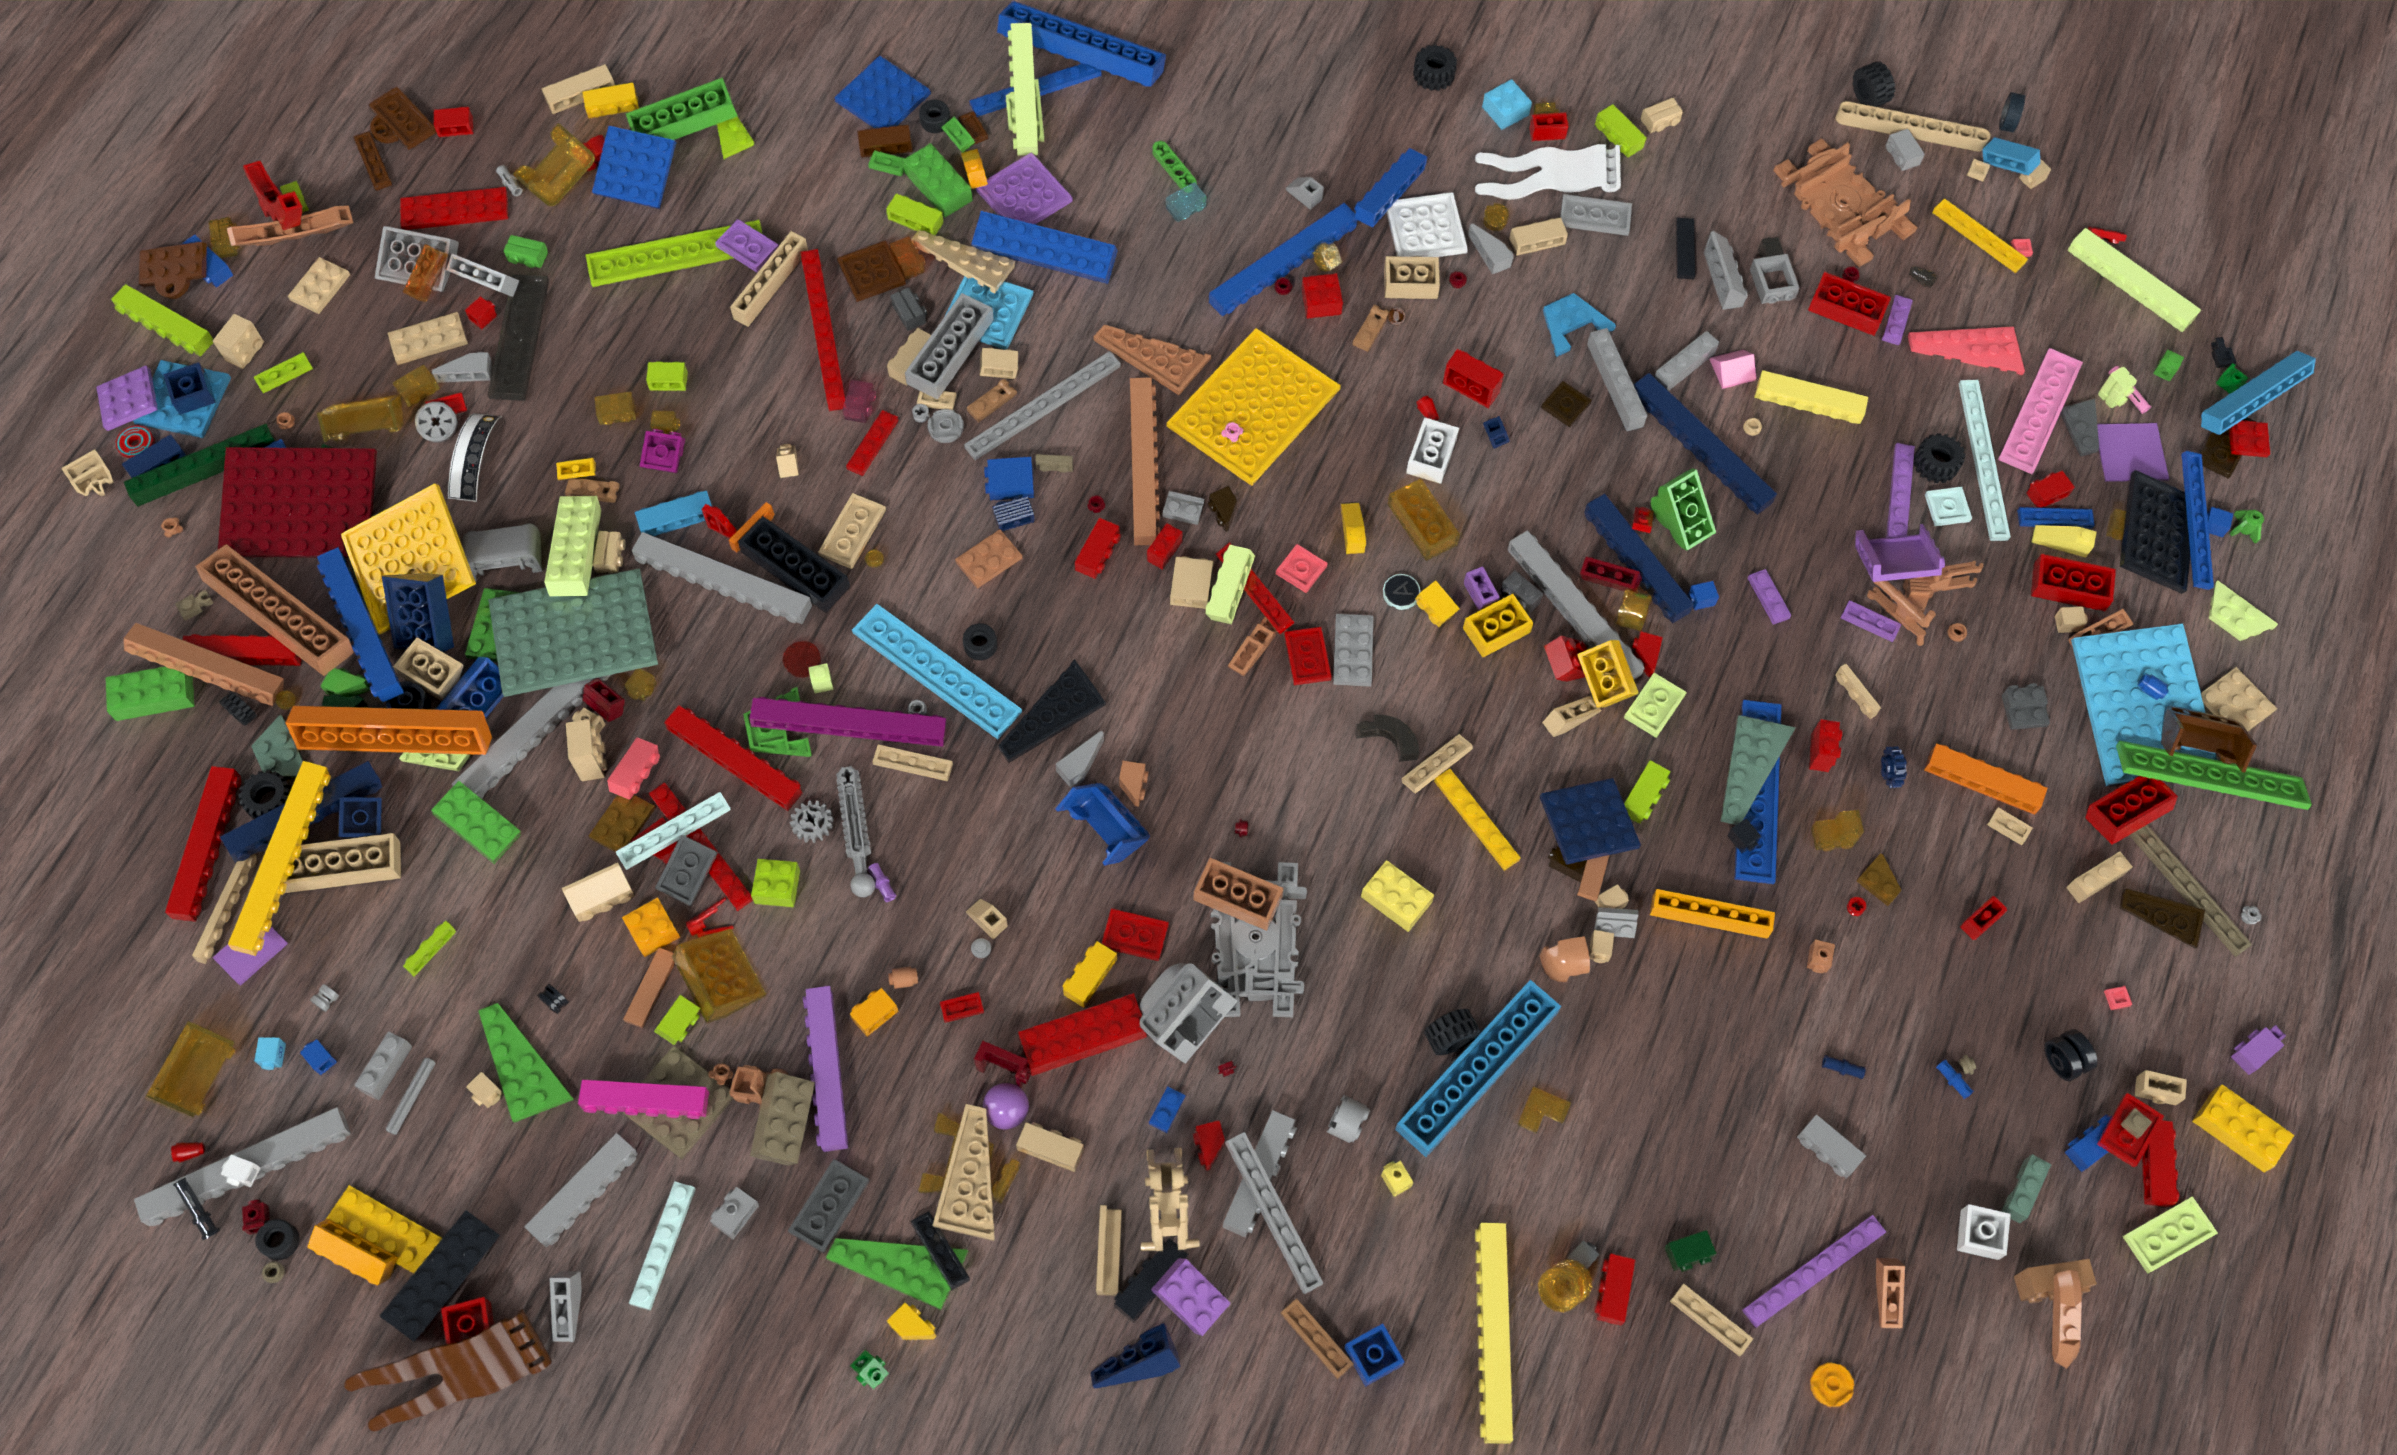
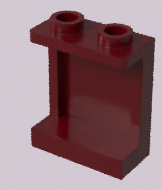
M982 1041L974 1057L975 1066L978 1071L984 1073L988 1064L992 1063L1015 1073L1018 1087L1022 1088L1023 1084L1028 1083L1031 1073H1029L1030 1067L1027 1059Z

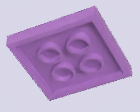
M147 365L97 386L103 428L107 431L158 410L151 369Z

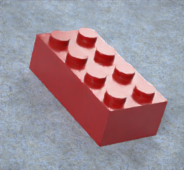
M1824 272L1808 311L1875 336L1891 297Z
M2041 554L2033 566L2031 596L2106 611L2114 598L2116 569Z
M2139 776L2090 804L2085 819L2113 845L2173 810L2178 796L2162 780Z

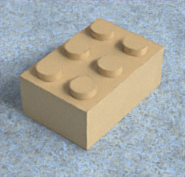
M1386 256L1384 265L1385 298L1438 299L1440 288L1439 257Z
M590 719L567 722L568 759L580 780L587 781L605 778L604 771L607 770L606 759H603V753H606L604 741L602 742L601 735L597 734L596 726L592 725Z

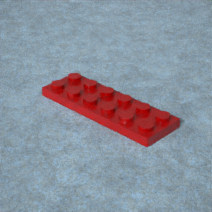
M506 187L400 198L402 230L508 219Z

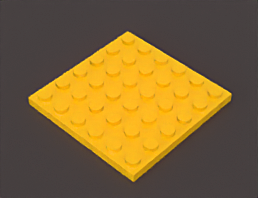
M438 484L425 488L341 534L369 614L379 634L390 630L382 576L418 573L443 575L447 599L476 584Z

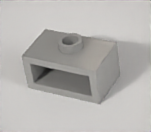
M738 1187L727 1193L724 1199L725 1202L721 1207H717L714 1210L710 1220L713 1226L731 1239L737 1236L759 1207L755 1199Z

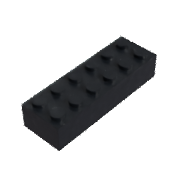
M764 516L738 541L741 553L794 591L810 597L811 603L825 613L850 588L848 576Z
M464 1210L379 1314V1317L415 1342L500 1235L470 1212Z

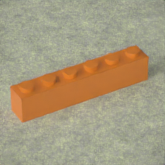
M1936 744L1933 747L1924 771L2034 815L2042 807L2048 789L2038 782H2031L2018 774L2006 772L2001 767L1991 766L1983 760H1976L1963 752L1951 750L1945 745Z

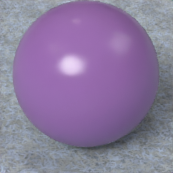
M1001 1083L995 1085L987 1092L983 1100V1108H986L987 1121L992 1126L1007 1130L1019 1126L1025 1120L1029 1110V1102L1025 1092L1020 1087L1011 1083Z

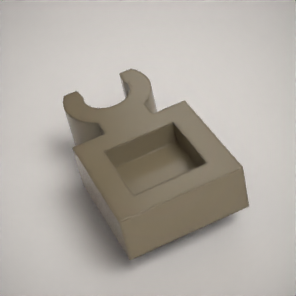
M204 590L196 598L190 595L175 603L186 621L203 612L202 606H210L214 602L211 598L204 600L205 597L209 596L208 592Z

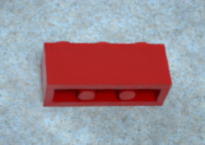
M1102 518L1098 519L1075 560V571L1096 579L1098 573L1101 574L1103 572L1104 562L1111 557L1114 544H1118L1121 538L1118 525Z
M1611 1253L1607 1259H1603L1601 1271L1604 1272L1603 1280L1600 1279L1598 1285V1292H1601L1600 1301L1596 1300L1594 1313H1597L1596 1320L1620 1326L1625 1323L1635 1259Z

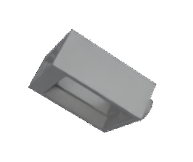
M1787 254L1753 259L1750 272L1762 304H1771L1783 300L1790 301L1796 298L1799 286ZM1783 270L1788 287L1768 289L1763 273Z

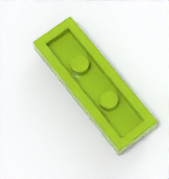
M304 352L254 376V379L264 394L313 368Z
M445 920L443 924L435 928L434 933L429 939L424 940L419 949L406 959L403 967L415 977L457 931Z

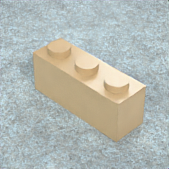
M1552 218L1547 221L1534 222L1530 225L1512 228L1509 240L1517 256L1565 245L1568 234L1562 219Z
M919 328L914 333H911L905 345H902L897 355L888 362L889 376L907 386L905 372L931 335Z
M2118 852L2074 879L2066 888L2076 901L2080 903L2124 876L2132 868V865L2121 852Z
M1035 1122L1031 1124L1025 1123L1016 1145L1017 1150L1073 1172L1076 1171L1084 1151V1144H1081V1140L1075 1137L1068 1139L1056 1130L1051 1129V1131L1043 1129L1042 1125Z

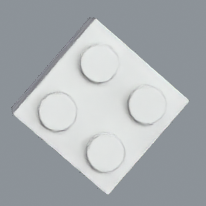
M1968 1204L1961 1210L1957 1251L1996 1260L2006 1256L2010 1214Z

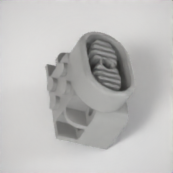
M1178 963L1167 968L1143 996L1140 1003L1142 1015L1140 1026L1158 1045L1186 1064L1237 1003V1000L1195 965Z

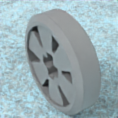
M430 402L423 405L415 417V426L418 433L424 439L434 443L450 439L456 432L458 425L455 412L448 405L441 402ZM434 418H440L439 426H432L434 424V422L432 421Z

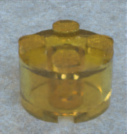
M1626 589L1616 624L1642 631L1652 595Z

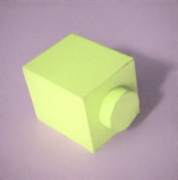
M827 663L808 667L815 694L834 690Z

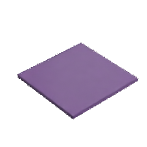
M2157 423L2097 424L2099 453L2105 481H2130L2131 473L2135 470L2157 480H2169Z

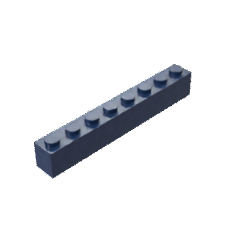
M1606 494L1589 502L1584 511L1586 519L1593 523L1597 533L1604 537L1609 548L1616 552L1618 559L1629 569L1640 572L1642 577L1640 582L1641 588L1647 591L1651 596L1652 602L1660 607L1664 617L1673 624L1690 614L1694 606L1692 601L1634 529H1632Z
M369 761L330 780L328 786H324L322 802L317 804L315 819L309 825L322 821L324 817L332 813L339 812L340 797L363 798L369 794L376 793L383 787ZM285 804L220 836L235 863L244 861L251 855L267 849Z

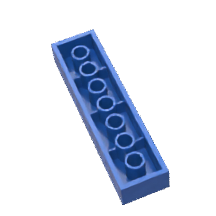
M984 211L980 212L971 244L976 249L991 252L1001 257H1007L1105 284L1109 283L1118 251L1116 246Z

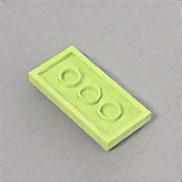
M2190 1197L2124 1235L2123 1238L2145 1271L2150 1273L2216 1235L2218 1232L2195 1199Z

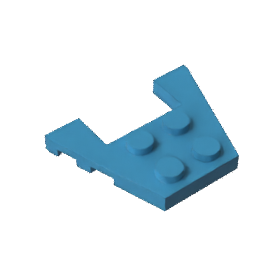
M1574 293L1543 308L1556 357L1571 350L1570 344L1563 336L1591 322L1597 330L1607 328L1611 332L1616 328L1615 323Z

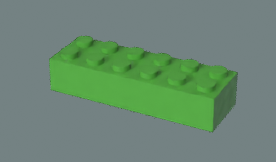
M723 78L626 113L631 131L671 140L738 116Z

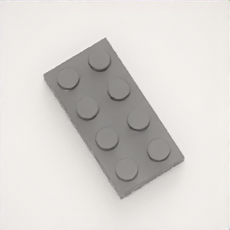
M1563 194L1560 218L1567 228L1628 236L1632 203Z
M1336 614L1333 685L1371 687L1373 616Z

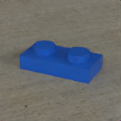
M1167 1086L1149 1121V1125L1168 1133L1186 1095Z

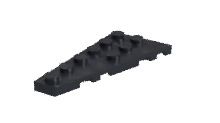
M1075 659L1070 663L1068 669L1062 672L1059 679L1032 706L1030 712L1024 715L1015 729H1012L998 745V749L1008 763L1106 705L1105 700Z

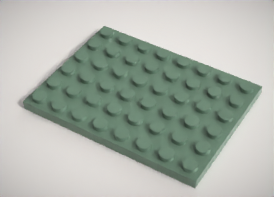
M640 568L590 578L587 596H549L547 588H541L488 599L504 697L658 665Z

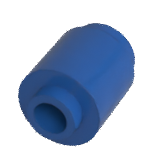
M2144 674L2137 684L2141 691L2155 700L2163 699L2169 691L2167 689L2168 684L2152 674Z

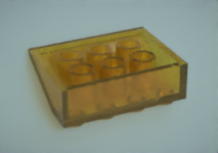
M732 929L677 945L672 958L695 1003L700 1008L706 1024L725 1018L766 996Z

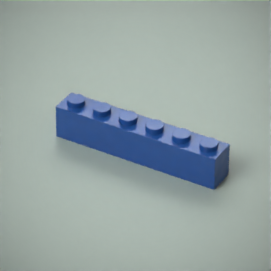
M1411 148L1402 153L1399 160L1392 164L1390 170L1383 174L1381 180L1374 184L1373 189L1365 194L1363 200L1357 202L1355 206V219L1373 228L1425 170L1427 156Z

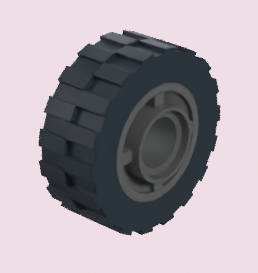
M2010 92L2002 110L1999 130L2015 132L2024 109L2025 95Z

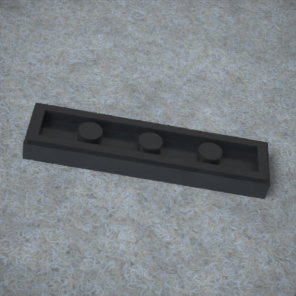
M1677 217L1676 219L1677 279L1694 280L1693 218Z
M930 1211L911 1220V1225L952 1291L970 1281V1277L940 1228L933 1226L934 1218Z

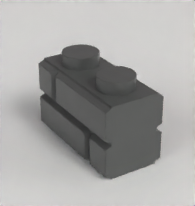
M906 288L890 296L892 306L907 331L926 323L925 316L927 311L923 305H919L918 302L920 301L916 292L912 293L910 288Z

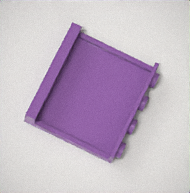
M1920 524V535L1868 540L1863 530L1856 531L1855 548L1873 582L1942 575V568L1945 567L1944 557H1941L1939 548H1936L1934 539H1931L1929 531L1925 529L1923 524Z

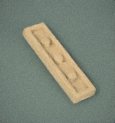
M1458 734L1402 778V783L1416 794L1473 749L1472 744Z
M879 744L872 761L873 765L948 781L953 762L950 760Z
M1685 1284L1679 1288L1670 1301L1739 1357L1753 1340L1750 1335Z

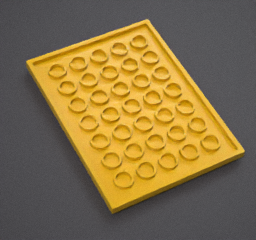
M1255 328L1167 422V427L1252 486L1340 390L1341 385ZM1230 422L1236 423L1239 427L1243 428V433L1238 436L1236 442H1232L1228 437L1222 436V431L1225 430L1226 425Z

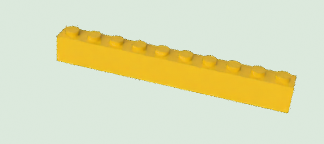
M306 761L302 762L228 945L232 950L256 956L257 952L262 950L264 945L263 937L265 932H269L271 928L273 913L278 911L280 895H283L286 891V880L288 876L293 874V863L295 858H299L301 854V843L303 840H306L309 833L308 826L315 819L317 804L322 802L324 786H328L331 775H329L327 767Z

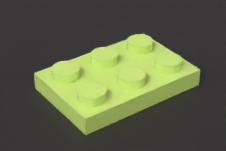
M1653 673L1624 718L1657 738L1687 692Z

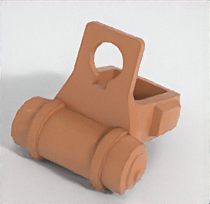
M744 1065L743 1067H738L729 1094L737 1102L745 1104L755 1102L760 1104L761 1107L767 1075L776 1072L786 1075L788 1073L778 1068L772 1069L771 1073L763 1072L755 1066Z

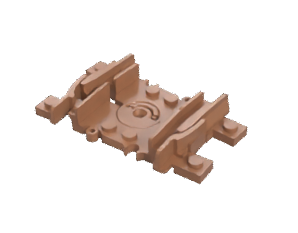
M1821 138L1809 146L1808 152L1813 157L1808 160L1805 167L1798 170L1788 159L1775 166L1773 171L1782 180L1781 185L1783 188L1797 181L1795 183L1796 190L1794 195L1802 201L1801 208L1803 210L1810 208V213L1821 224V229L1824 227L1830 229L1827 236H1831L1836 241L1834 248L1838 252L1847 250L1846 254L1860 267L1871 261L1874 257L1865 246L1868 244L1870 236L1876 240L1891 229L1904 240L1916 232L1917 227L1904 216L1909 211L1911 200L1907 199L1899 206H1896L1898 203L1893 199L1894 194L1884 199L1885 192L1879 190L1876 193L1875 188L1863 177V173L1859 175L1853 173L1856 167L1849 164L1852 157L1849 154V143L1836 150L1835 148L1832 149Z

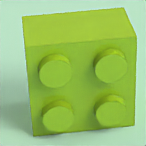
M758 859L751 894L754 903L794 907L800 875L798 863Z

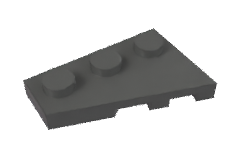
M2095 399L2063 407L2060 415L2080 457L2098 452L2099 438Z

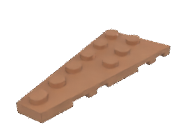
M1104 325L1094 336L1095 342L1177 395L1184 391L1211 360V355L1198 354L1195 350L1189 349L1188 351L1174 344L1153 338L1151 340L1146 339L1139 334L1125 333V330Z

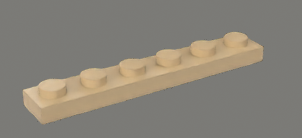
M256 854L251 855L244 861L236 862L192 955L198 962L206 964L207 960L212 957L213 947L216 940H219L222 936V928L225 922H228L230 919L233 904L238 902L239 892L242 886H245L247 883L250 868H253L256 864Z

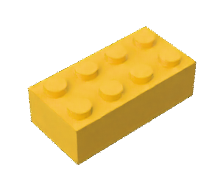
M2223 1084L2212 1090L2192 1120L2196 1125L2262 1172L2275 1167L2295 1136Z

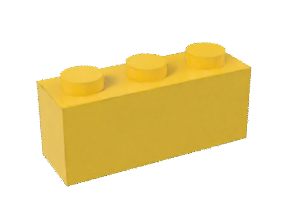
M634 83L582 91L588 118H597L639 109Z
M1098 941L1094 946L1091 945L1085 953L1086 958L1083 962H1078L1072 978L1068 977L1063 984L1064 996L1083 1008L1117 961V953Z

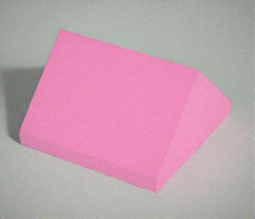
M1739 350L1709 359L1722 389L1756 381L1754 354L1748 351Z

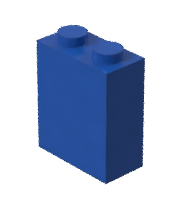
M1031 457L987 460L988 467H984V473L989 483H985L986 494L990 495V501L1014 499L1017 496L1034 498Z

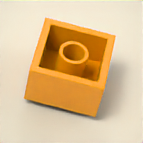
M658 897L622 917L644 957L680 938Z

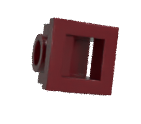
M251 1200L248 1202V1206H243L242 1231L249 1235L256 1234L260 1227L270 1220L269 1205L261 1202V1200Z

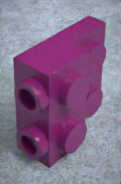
M652 429V432L646 431L639 467L677 474L679 460L683 455L685 438L676 432H670L669 435L663 434L664 431Z

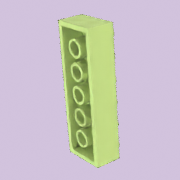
M560 496L544 581L549 596L588 595L602 511L597 496Z

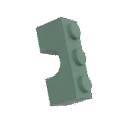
M2033 1154L2026 1158L2016 1177L2019 1179L2013 1192L2008 1195L2001 1212L2009 1213L2010 1219L2018 1223L2026 1220L2029 1217L2051 1164Z

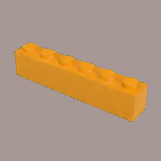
M1656 889L1652 896L1650 908L1651 916L1766 939L1773 932L1775 912Z

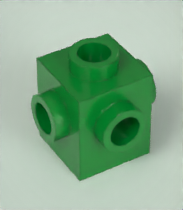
M866 1350L850 1365L858 1374L855 1378L864 1387L868 1384L872 1389L881 1384L889 1374L884 1368L886 1363L878 1355L873 1357Z

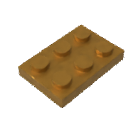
M617 795L589 834V838L616 852L631 843V840L639 834L656 808L635 795L630 800Z

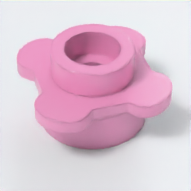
M1230 422L1226 425L1225 430L1222 431V436L1228 437L1232 442H1236L1238 436L1243 433V428L1239 427L1236 423Z

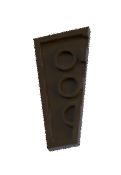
M2127 888L2123 890L2120 909L2194 949L2198 947L2205 914L2204 909Z

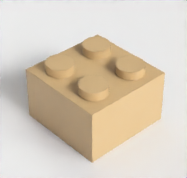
M233 314L214 338L213 343L225 361L244 369L250 363L255 353L261 349L264 341L251 321Z

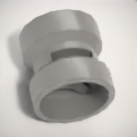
M323 984L319 988V993L313 995L310 1001L324 1012H327L332 1001H336L339 995Z

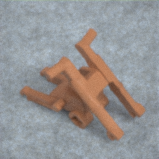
M1976 561L1949 565L1942 568V575L1905 579L1903 583L1905 596L1888 580L1873 582L1891 598H1887L1877 587H1874L1873 591L1869 590L1867 597L1871 600H1876L1887 613H1890L1907 630L1917 636L1916 644L1922 646L1926 632L1921 627H1929L1930 622L1936 615L1932 610L1926 616L1923 614L1929 598L1933 597L1934 592L1940 590L1946 591L1963 587H1974L1977 578L1970 581L1969 575L1952 578V576L1979 573L1982 571L1983 563H1980L1979 566H1976Z

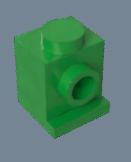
M2233 363L2216 382L2218 386L2229 394L2245 385L2249 379L2236 369V365Z

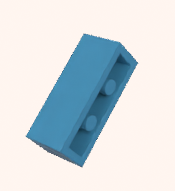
M1995 137L1983 148L1984 163L2029 176L2041 164L2040 150Z

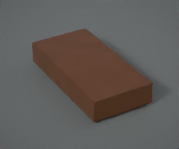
M974 111L958 117L960 124L974 139L975 143L973 145L988 140V135Z

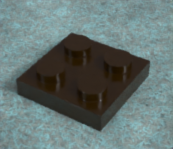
M1562 381L1543 402L1541 409L1568 427H1571L1589 407L1592 400Z

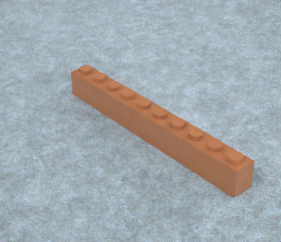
M1130 378L1134 546L1151 545L1160 533V527H1156V522H1159V511L1155 510V506H1159V495H1155V490H1158V479H1155L1154 474H1158V463H1154V458H1157V447H1154V442H1157V431H1153V427H1157L1156 416H1153V411H1156V400H1152V396H1156L1155 385H1152V378Z

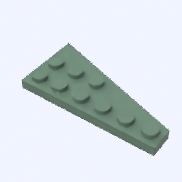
M1741 715L1737 717L1721 822L1737 825L1743 821L1796 727Z

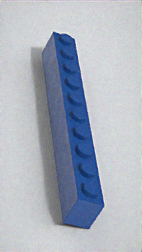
M1345 203L1341 204L1209 292V303L1222 317L1227 313L1233 312L1237 306L1245 304L1249 298L1258 295L1264 288L1273 285L1276 280L1285 277L1294 268L1300 267L1307 259H1312L1319 251L1327 249L1331 243L1340 240L1346 233L1352 232L1357 226L1355 213Z
M337 547L317 556L320 563L317 567L321 575L325 574L323 581L327 588H331L328 593L333 602H337L334 605L339 615L342 614L343 616L340 620L344 628H348L346 634L350 642L354 641L352 648L357 656L360 655L358 662L361 668L367 671L364 673L367 682L373 685L370 687L373 696H378L383 703L403 694L402 686L342 552Z

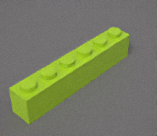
M126 284L111 299L115 304L114 308L120 314H127L134 322H141L148 330H155L159 336L169 338L176 346H183L190 354L195 353L201 357L213 344L214 339L207 330Z

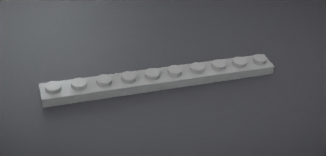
M1110 351L965 443L964 448L974 460L979 459L1120 368V362Z

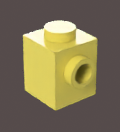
M1393 1161L1383 1167L1384 1170L1381 1176L1393 1197L1412 1187L1414 1182L1401 1161L1396 1164Z

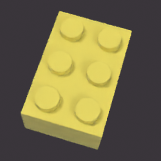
M1386 860L1363 888L1361 897L1409 932L1431 905L1434 894Z

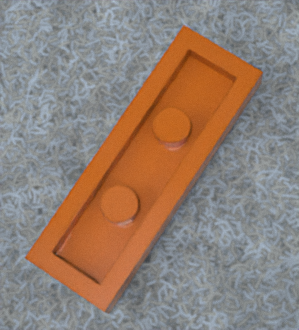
M766 502L729 539L731 549L736 553L740 551L738 541L762 516L769 521L773 519L774 511L769 503Z

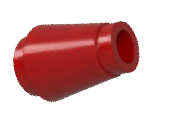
M1428 395L1416 402L1417 409L1425 418L1434 421L1439 419L1433 399Z
M177 1142L176 1145L171 1146L173 1162L178 1161L182 1163L205 1154L203 1142Z

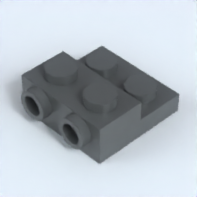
M2036 683L2027 685L2026 688H2019L2018 685H2012L2001 695L2010 730L2048 727L2050 724L2045 707L2048 701L2044 686H2037Z

